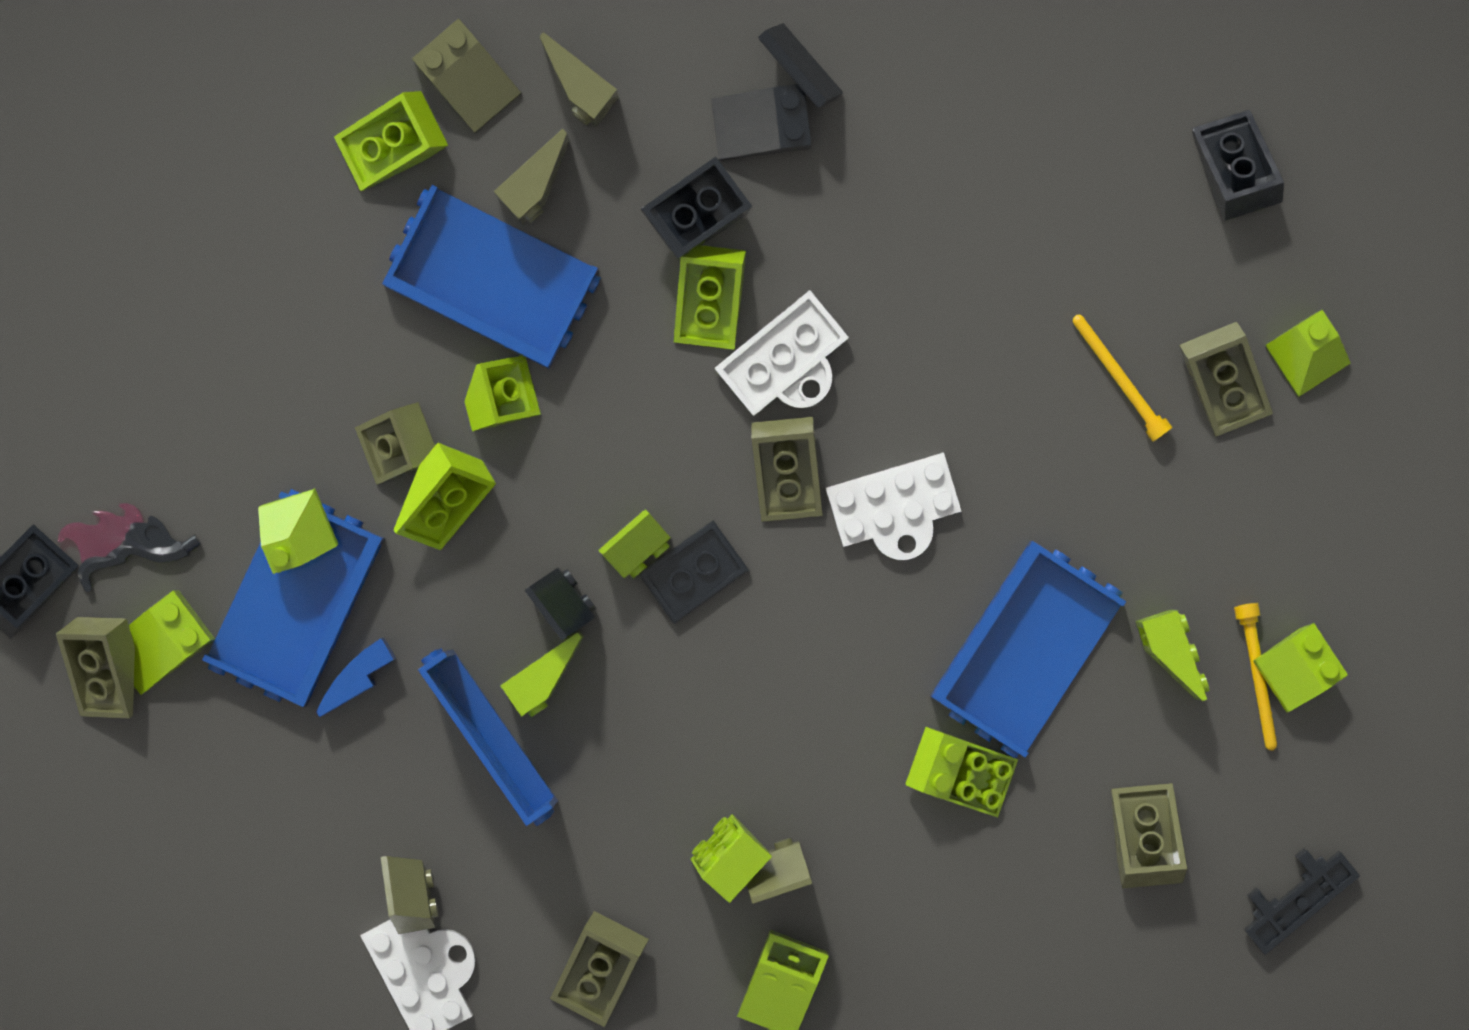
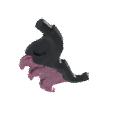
M128 503L119 504L120 508L126 510L123 517L116 516L107 511H95L93 514L101 518L97 525H86L80 522L70 523L63 527L58 535V542L69 538L78 546L82 563L78 570V577L86 592L93 590L90 582V576L93 572L126 563L130 555H138L154 562L167 563L189 556V552L199 547L201 542L195 534L184 542H177L171 537L165 525L159 519L151 515L148 518V522L145 523L140 510Z

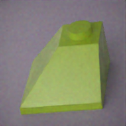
M1323 310L1314 313L1265 345L1298 397L1351 364L1339 334Z
M525 356L511 357L476 365L464 401L472 431L496 427L541 414Z
M316 489L258 507L261 547L273 574L301 566L338 546L337 539Z

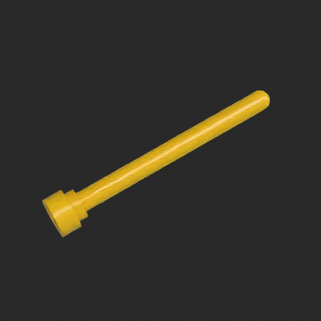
M1082 315L1074 316V326L1147 423L1144 425L1148 430L1146 434L1152 442L1173 427L1166 418L1162 419L1160 415H1155Z
M1259 604L1238 605L1234 607L1235 617L1239 619L1240 625L1244 626L1264 743L1268 750H1274L1277 747V739L1267 684L1253 660L1261 655L1256 622H1259L1258 616H1260Z

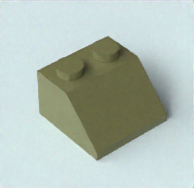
M419 402L390 410L355 427L376 485L418 470L421 462L435 446Z
M391 856L381 857L388 915L397 933L405 934L435 928L434 917H439L436 898L431 899L430 888L435 887L432 870H427L422 860Z

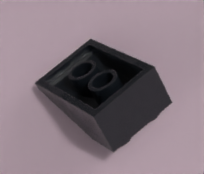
M798 84L771 87L712 99L719 160L811 149L806 98L804 91Z
M1250 110L1192 128V134L1213 197L1224 221L1283 202L1284 181Z
M715 156L642 207L641 211L678 260L746 216L752 205Z
M34 524L0 557V630L10 639L27 624L79 567L71 557Z
M556 568L524 591L563 641L596 617L593 611L597 608L587 594L581 597L574 587L578 582L568 569L562 572L560 568Z

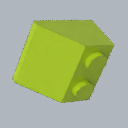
M645 509L598 551L623 578L630 575L634 579L647 567L643 563L652 554L657 559L670 547L667 541L671 537Z
M1314 623L1297 629L1253 660L1286 712H1290L1320 695L1348 675Z

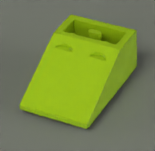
M1168 610L1135 621L1144 650L1194 699L1207 700L1205 692L1210 691L1204 673H1198L1195 663L1200 662L1195 645L1188 643L1185 633L1190 632L1185 615H1180L1178 610Z
M925 727L905 785L925 794L998 818L1018 759Z
M733 814L728 819L726 817L722 818L713 828L715 833L707 842L702 840L692 851L694 856L690 859L701 878L729 903L772 857L768 850Z
M770 930L737 1017L770 1030H799L828 959V952Z

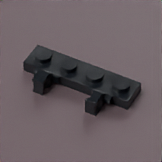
M1303 848L1295 857L1306 869V872L1301 875L1304 880L1279 901L1274 898L1269 902L1257 887L1247 895L1257 909L1252 913L1256 920L1248 925L1244 931L1263 954L1266 955L1360 877L1340 851L1325 861L1322 856L1315 860L1308 850Z

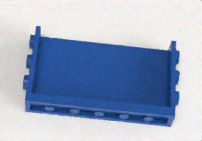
M434 185L430 187L429 191L424 189L417 202V206L420 209L416 217H410L404 227L403 233L406 234L402 245L396 244L389 257V261L393 263L382 285L550 369L560 347L566 349L574 332L569 329L574 319L580 321L587 308V304L583 302L588 292L594 294L601 280V277L597 275L599 269L439 190Z
M293 489L290 490L289 494L281 491L278 497L283 499L300 492ZM323 503L322 506L335 534L338 546L301 566L273 574L260 542L209 653L205 654L202 659L209 663L207 668L217 674L224 676L226 672L237 676L235 682L252 689L254 685L265 689L263 695L280 702L284 698L302 707H306L311 699L385 538L361 528L364 522L347 515L344 520L333 515L336 509Z
M1034 541L1029 542L930 695L951 709L949 716L962 725L968 720L977 726L974 732L989 742L993 737L1002 742L1003 745L1000 749L1015 759L1019 754L1026 758L1028 755L1027 750L1119 608L1123 607L1126 603L1125 600L1120 598L1123 594L1122 591L1109 583L1103 587L1094 581L1097 575L1083 566L1077 570L1068 564L1071 560L1068 556L1056 549L1052 554Z
M441 648L434 650L421 660L423 666L418 671L525 825L527 826L533 822L535 826H538L550 818L555 812L553 807L558 802L557 798L453 649L443 651Z

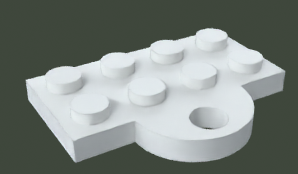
M809 290L714 369L753 416L777 397L788 406L808 408L823 400L831 387L832 371L825 357L843 344L849 337ZM808 380L816 381L820 386V393L814 398H808L802 392V385Z
M944 453L825 488L843 547L873 538L876 547L884 555L896 560L915 558L927 549L933 537L932 520L962 512ZM903 535H910L915 540V549L910 553H903L898 548V540Z
M391 920L360 935L409 1030H447L473 1016L460 990V987L469 980L475 968V952L465 936L448 929L436 930L431 933L429 929L398 934ZM461 945L465 948L467 956L464 961L455 962L450 958L449 950L452 946Z

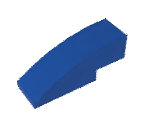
M385 638L379 639L364 649L336 677L316 711L319 717L324 716L376 685L370 674L396 660Z

